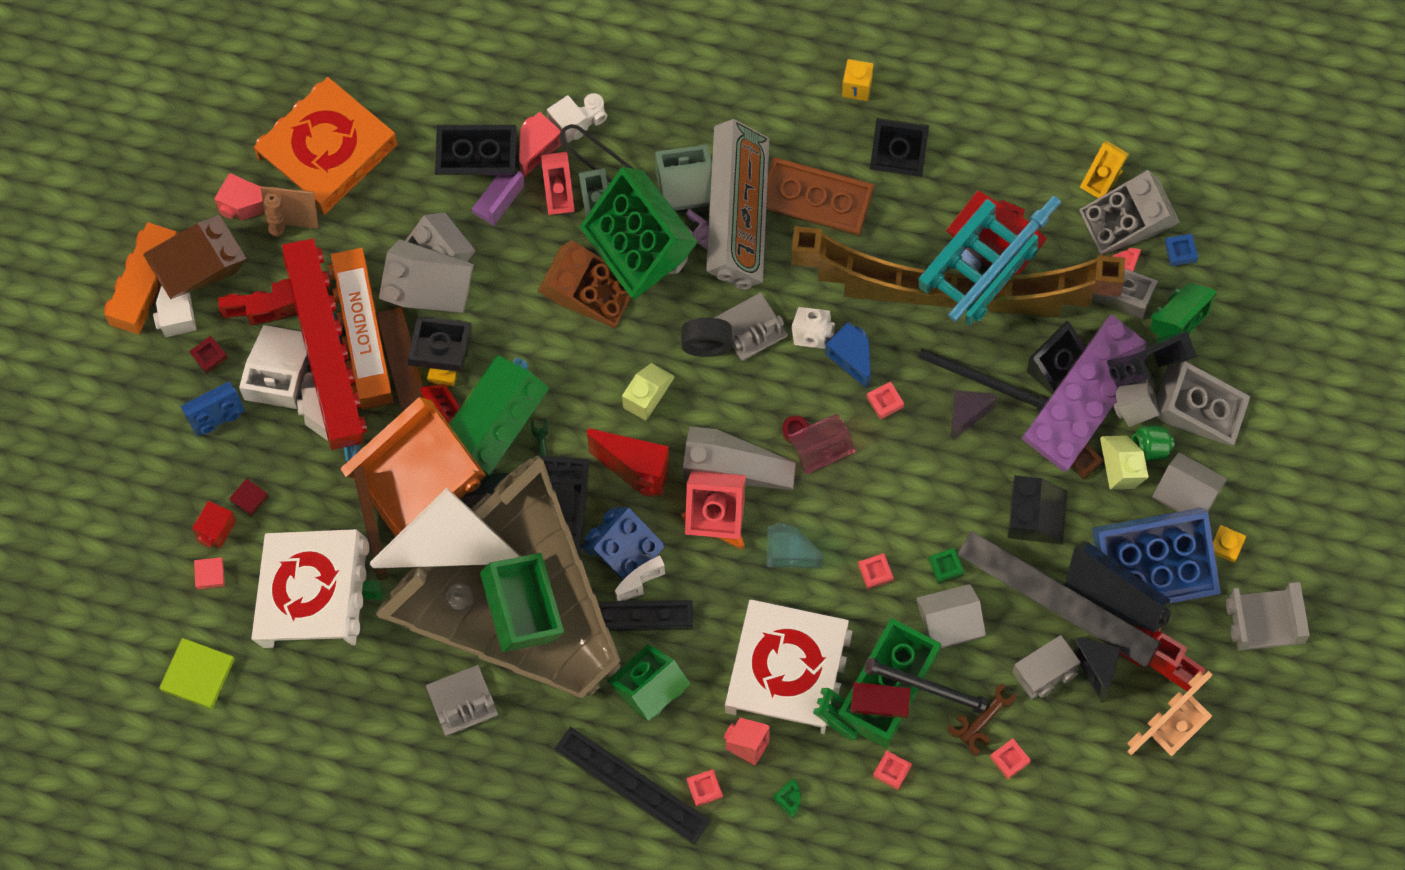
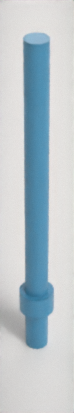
M1052 196L1041 210L1034 212L1027 226L948 314L952 321L956 322L1038 228L1042 229L1049 221L1048 217L1061 203L1057 197Z

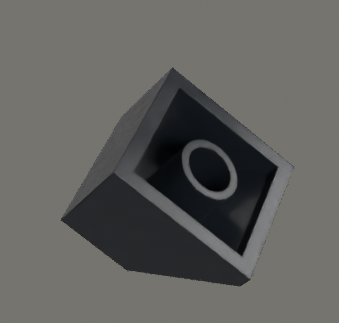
M1015 475L1012 485L1007 538L1063 544L1067 490L1043 478Z

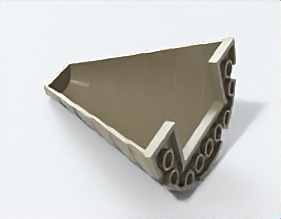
M535 456L501 480L494 488L495 492L492 495L487 493L470 509L521 556L542 553L564 633L551 643L502 653L480 572L487 565L412 567L391 591V599L389 601L386 599L381 604L376 615L380 619L383 618L384 620L410 628V631L475 654L479 656V659L513 670L514 673L582 698L586 694L591 696L601 685L599 681L606 675L611 677L621 667L619 664L621 660L609 629L605 626L582 559L579 558L556 492L552 488L545 463L539 456Z

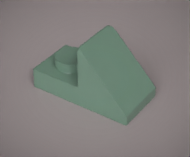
M605 168L579 172L586 217L608 187Z

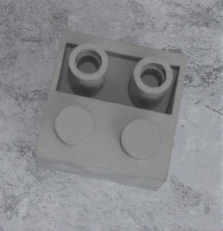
M445 212L424 215L406 239V242L468 262L475 253V249Z

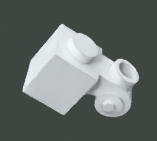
M595 93L585 97L584 107H578L567 95L547 109L548 120L560 131L570 124L578 125L586 131L593 123L595 125L603 123L607 118V114L604 110L602 97ZM570 128L565 131L563 139L566 143H569L573 139L581 138L584 134L575 128Z

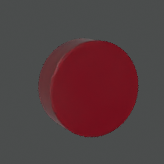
M790 416L783 422L782 435L791 444H801L809 436V424L801 416Z

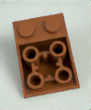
M573 240L559 248L538 289L539 293L558 305L613 328L618 324L631 298L605 261Z

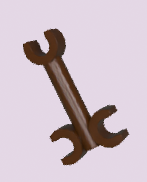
M1004 684L997 687L995 699L970 726L967 718L959 715L957 721L962 724L963 728L956 730L951 725L947 728L949 735L954 738H960L968 745L970 753L974 756H978L980 753L979 749L974 746L976 741H981L986 746L990 741L985 734L979 732L1002 707H1009L1015 702L1017 696L1015 694L1011 695L1009 699L1001 697V693L1005 689Z

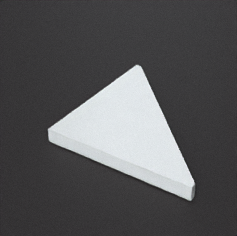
M446 488L370 562V565L373 568L488 565L490 562L521 557V555L454 493Z

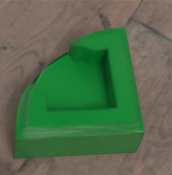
M794 778L772 796V799L791 819L795 817L801 804L800 788Z

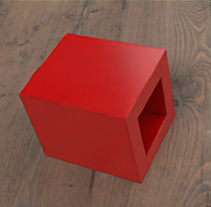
M208 501L192 530L197 538L196 541L207 548H211L213 545L221 549L237 521L232 511Z

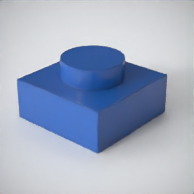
M1192 234L1165 239L1164 243L1170 266L1197 262L1198 255Z

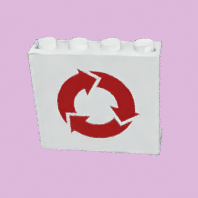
M357 529L265 533L251 640L263 648H274V641L343 638L349 644L356 645V637L360 632L359 611L363 606L362 585L366 579L365 559L369 553L368 539Z
M749 600L726 698L725 713L736 715L737 710H743L821 727V734H825L826 726L829 725L813 714V711L820 706L817 704L818 698H823V695L820 693L822 688H830L839 695L841 683L836 682L838 672L844 673L847 657L842 656L844 646H850L853 632L848 630L849 620Z

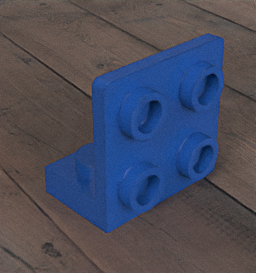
M229 381L180 406L196 436L208 434L216 426L226 421H234L241 413L245 412L235 387H232Z

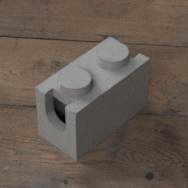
M1060 635L1014 664L1012 673L1032 700L1038 695L1040 698H1043L1055 689L1053 686L1061 681L1067 683L1075 678L1078 674L1076 671H1078L1077 666L1080 665V661Z

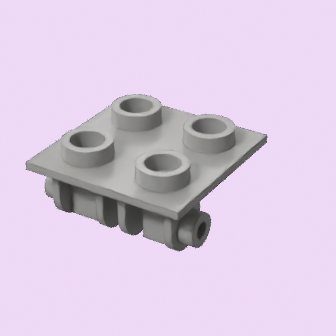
M761 293L714 317L725 320L732 325V346L741 361L788 336L783 328L784 322L779 315L776 317Z
M479 665L426 685L445 736L498 716Z

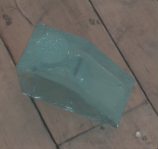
M786 523L768 526L767 567L822 568L823 554L796 527H790Z

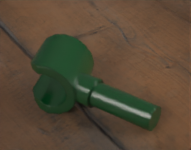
M543 418L544 426L536 428L534 420H532L531 429L539 442L540 454L548 456L545 436L548 434L547 421Z

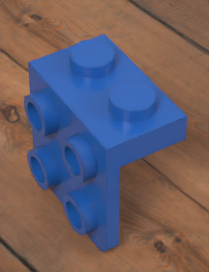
M616 507L611 508L603 516L604 521L598 528L592 529L586 535V542L581 546L587 555L599 556L624 580L639 566L655 558L661 552L664 545L630 508Z

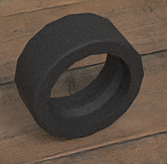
M719 318L692 319L681 327L682 350L687 354L699 357H714L725 354L733 347L732 325Z

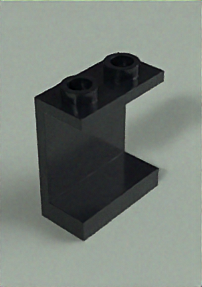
M1184 331L1156 338L1107 360L1109 373L1115 385L1120 386L1151 378L1143 359L1144 356L1153 353L1158 367L1188 361L1197 357L1188 332Z

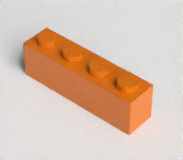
M147 222L144 230H140L137 235L134 252L130 253L126 259V269L115 283V293L112 299H109L105 304L104 315L109 325L138 335L140 334L162 286L143 255L148 250L177 235V231Z

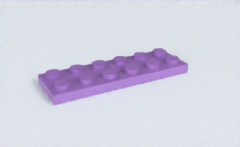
M1111 314L1021 439L1060 470L1066 472L1117 401L1116 390L1120 386H1116L1111 378L1107 360L1147 342ZM1149 354L1143 357L1144 361L1149 356Z

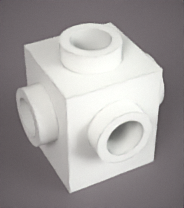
M798 307L792 324L794 345L826 349L829 338H833L835 332V323L831 322L830 311Z

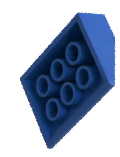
M1195 508L1092 528L1094 544L1097 549L1171 600L1170 603L1221 594L1208 512L1204 509Z

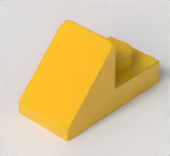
M1106 140L1102 144L1080 188L1097 198L1109 193L1122 175L1123 171L1121 168L1129 153Z

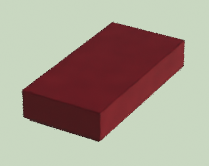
M854 682L851 713L908 719L911 688Z

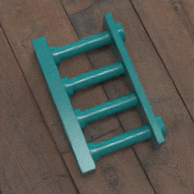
M987 199L919 277V288L928 294L932 288H938L959 303L965 294L945 280L944 274L949 268H956L974 283L982 277V274L962 260L961 254L967 248L969 250L973 248L991 263H994L1000 256L979 240V233L984 228L986 230L990 228L1010 244L1017 237L1016 234L996 220V205ZM1033 234L1016 256L1002 269L998 277L986 287L985 292L967 309L968 312L965 314V323L970 326L975 320L980 321L988 310L986 308L987 305L1026 260L1031 261L1039 251L1037 235Z

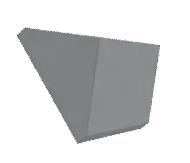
M1125 269L1124 284L1120 297L1093 294L1092 301L1143 319L1158 281Z
M1179 452L1166 469L1152 498L1176 512L1195 508H1202L1209 512L1225 485L1227 478Z
M970 584L916 598L928 637L941 643V648L986 637L980 600Z

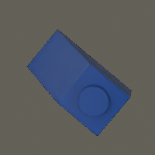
M847 322L826 344V355L867 388L870 385L868 338L860 327H853Z

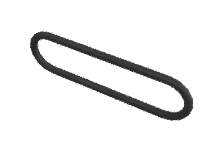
M570 124L561 130L560 142L564 148L591 169L596 170L598 168L564 142V133L568 129L575 128L625 167L634 169L580 126ZM606 175L607 181L611 183L612 179Z

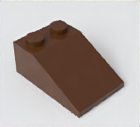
M220 215L196 223L148 250L143 255L170 300L236 274L247 259Z

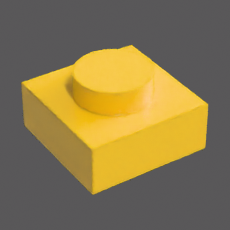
M430 368L427 379L429 383L446 384V386L455 387L458 372Z
M1220 525L1213 541L1214 554L1235 563L1246 536Z

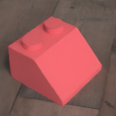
M691 471L687 482L685 535L740 539L745 503L746 475Z

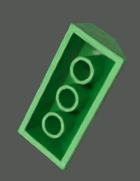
M499 355L491 362L449 422L450 427L486 475L491 474L549 390V387L530 371Z
M891 618L870 657L878 659L881 664L926 679L940 654L941 643ZM865 666L863 667L856 683L911 688L910 709L920 689L878 674H866ZM852 687L838 712V716L861 736L888 749L904 718L851 713Z

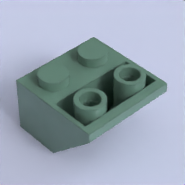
M708 144L656 151V176L659 189L674 211L710 206L712 160Z

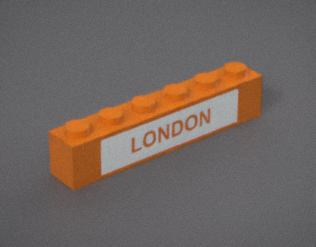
M363 248L331 254L333 264L328 265L330 279L336 280L337 288H333L332 291L335 304H340L342 312H337V317L340 320L341 328H345L346 336L342 337V343L346 344L347 352H350L351 360L346 361L347 368H352L356 385H351L352 392H358L362 410L392 404L394 401Z

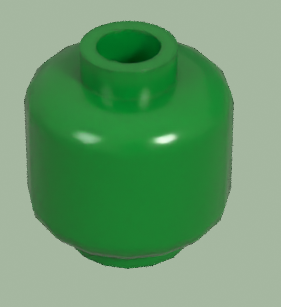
M1162 425L1142 426L1137 429L1131 439L1144 451L1145 462L1165 460L1174 448L1173 435L1169 434L1167 428Z

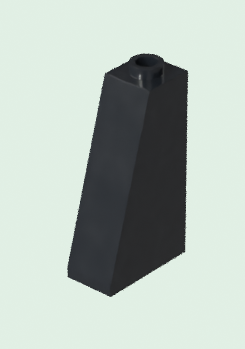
M1082 541L1075 546L1065 581L1067 587L1135 626L1157 632L1161 627L1168 624L1171 617V610L1168 609L1171 601L1169 598L1089 542Z

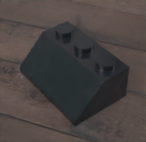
M437 125L435 175H515L518 165L519 143L517 126Z

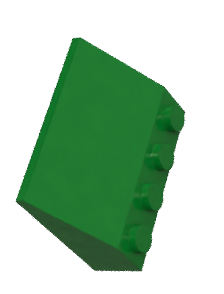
M621 167L579 226L632 299L638 298L680 265L698 242L645 171Z

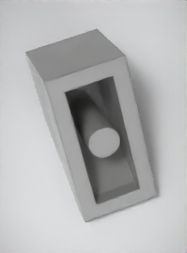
M1150 372L1151 378L1121 385L1116 390L1117 403H1114V409L1119 419L1124 418L1128 427L1159 416L1155 381Z

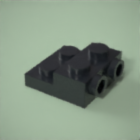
M418 316L407 358L408 366L462 372L464 360L468 356L472 339L471 323L461 320L453 321Z

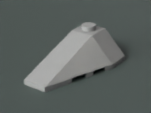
M689 428L683 464L684 479H689L691 471L746 475V486L793 490L795 462L718 429Z

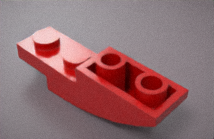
M288 279L272 283V293L257 291L252 295L228 294L226 297L218 298L219 309L223 318L247 316L250 325L265 324L297 314Z
M1135 626L1162 642L1149 666L1188 692L1192 688L1188 683L1199 672L1204 674L1206 669L1184 655L1187 647L1160 631L1152 632ZM1119 652V654L1124 656L1126 659H1128L1138 667L1141 665L1133 659L1129 658L1128 656L1124 655L1123 653Z

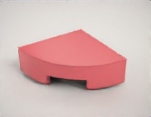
M1129 248L1114 254L1112 257L1126 258L1125 269L1134 272L1141 249Z

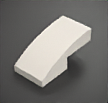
M661 556L642 564L619 584L615 590L617 602L628 601L643 595L642 583L665 574V566Z

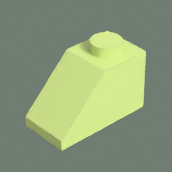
M650 363L635 375L623 393V408L647 421L675 378L674 375Z
M1102 436L1100 438L1110 490L1135 489L1148 478L1144 451L1128 436Z

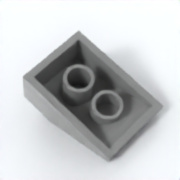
M399 239L387 251L379 299L402 307L463 313L465 311L474 264Z
M1183 361L1169 365L1166 368L1157 394L1159 416H1156V418L1181 430L1234 446L1250 396Z

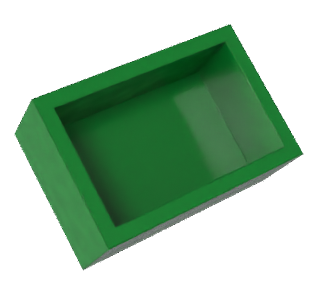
M542 553L490 562L480 572L502 653L551 643L564 633Z

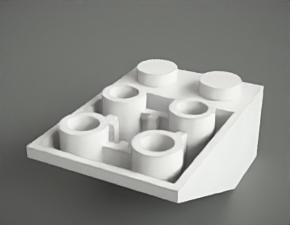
M263 325L245 364L239 386L244 400L297 409V399H300L301 383L304 381L303 377L307 373L309 365L301 331Z

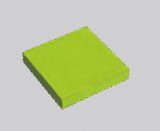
M182 638L159 689L167 694L212 710L235 659L231 655Z

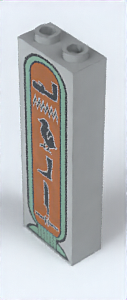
M732 119L714 126L706 272L717 276L719 280L735 285L738 289L747 290L754 285L763 283L770 138Z

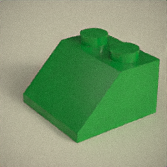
M1187 283L1182 290L1177 288L1168 299L1170 302L1164 308L1159 306L1151 315L1150 331L1159 338L1184 331L1190 334L1209 315L1217 292L1212 288Z
M650 644L646 645L607 679L608 683L631 708L648 721L659 715L667 704L673 699L678 698L684 692V689L690 685V682L677 663Z

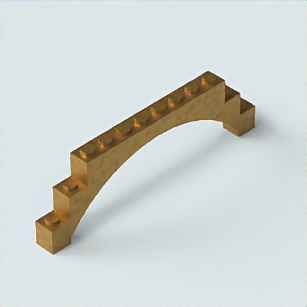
M794 226L791 265L818 267V281L845 284L844 297L953 308L958 304L938 288H932L928 294L919 288V277L925 272L923 269L908 267L869 256L824 234L822 229ZM1098 255L1094 260L1064 269L1013 275L987 305V311L1059 318L1062 305L1089 307L1092 294L1120 297L1124 284L1126 258ZM944 274L945 280L965 295L975 284L965 275ZM985 290L979 295V297L974 302H976L980 298V296L985 292Z

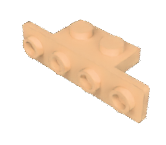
M1210 671L1205 675L1199 672L1188 683L1192 688L1185 695L1178 692L1168 702L1172 708L1166 714L1162 715L1158 712L1147 723L1151 728L1144 735L1138 732L1127 743L1131 747L1127 753L1131 756L1145 741L1152 737L1170 756H1173L1212 717L1192 695L1213 674Z

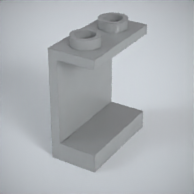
M1300 582L1289 583L1286 590L1242 595H1240L1239 588H1234L1230 597L1226 599L1227 613L1232 615L1234 625H1231V638L1233 642H1237L1238 651L1305 644L1310 636Z

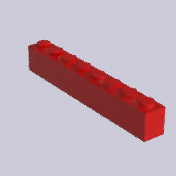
M314 238L282 244L284 265L330 450L363 444V434L367 433L364 417H359L357 409L361 408L358 392H352L351 384L355 383L352 368H346L345 360L348 359L347 347L345 343L340 344L339 335H342L340 320H334L332 311H336L334 296H328L326 288L330 287L327 271L322 272L320 264L324 263L321 247L316 248Z

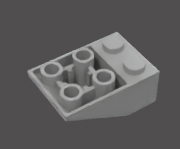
M1149 170L1079 209L1100 255L1157 236L1180 223L1159 178Z

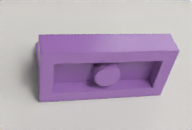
M518 171L515 176L497 175L473 206L472 213L495 226L523 189V173Z

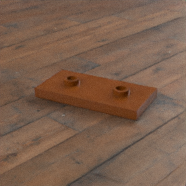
M773 157L768 171L766 211L860 237L875 184Z

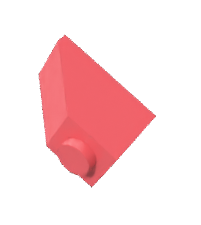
M541 112L537 113L534 117L527 118L520 129L519 163L524 177L542 162L541 155L552 154L562 145L560 142L561 131Z
M567 152L541 155L548 215L575 212Z
M229 173L214 198L219 213L226 218L232 219L234 217L241 221L264 214L261 187Z
M739 718L736 725L731 724L724 735L726 750L756 766L769 744L770 726Z

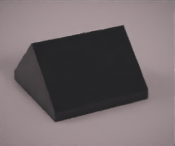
M877 118L870 170L922 177L929 125Z
M1066 321L1029 358L1027 373L1052 394L1086 348L1069 321Z
M1080 637L1076 639L1074 654L1079 659L1080 667L1103 703L1108 698L1120 648Z

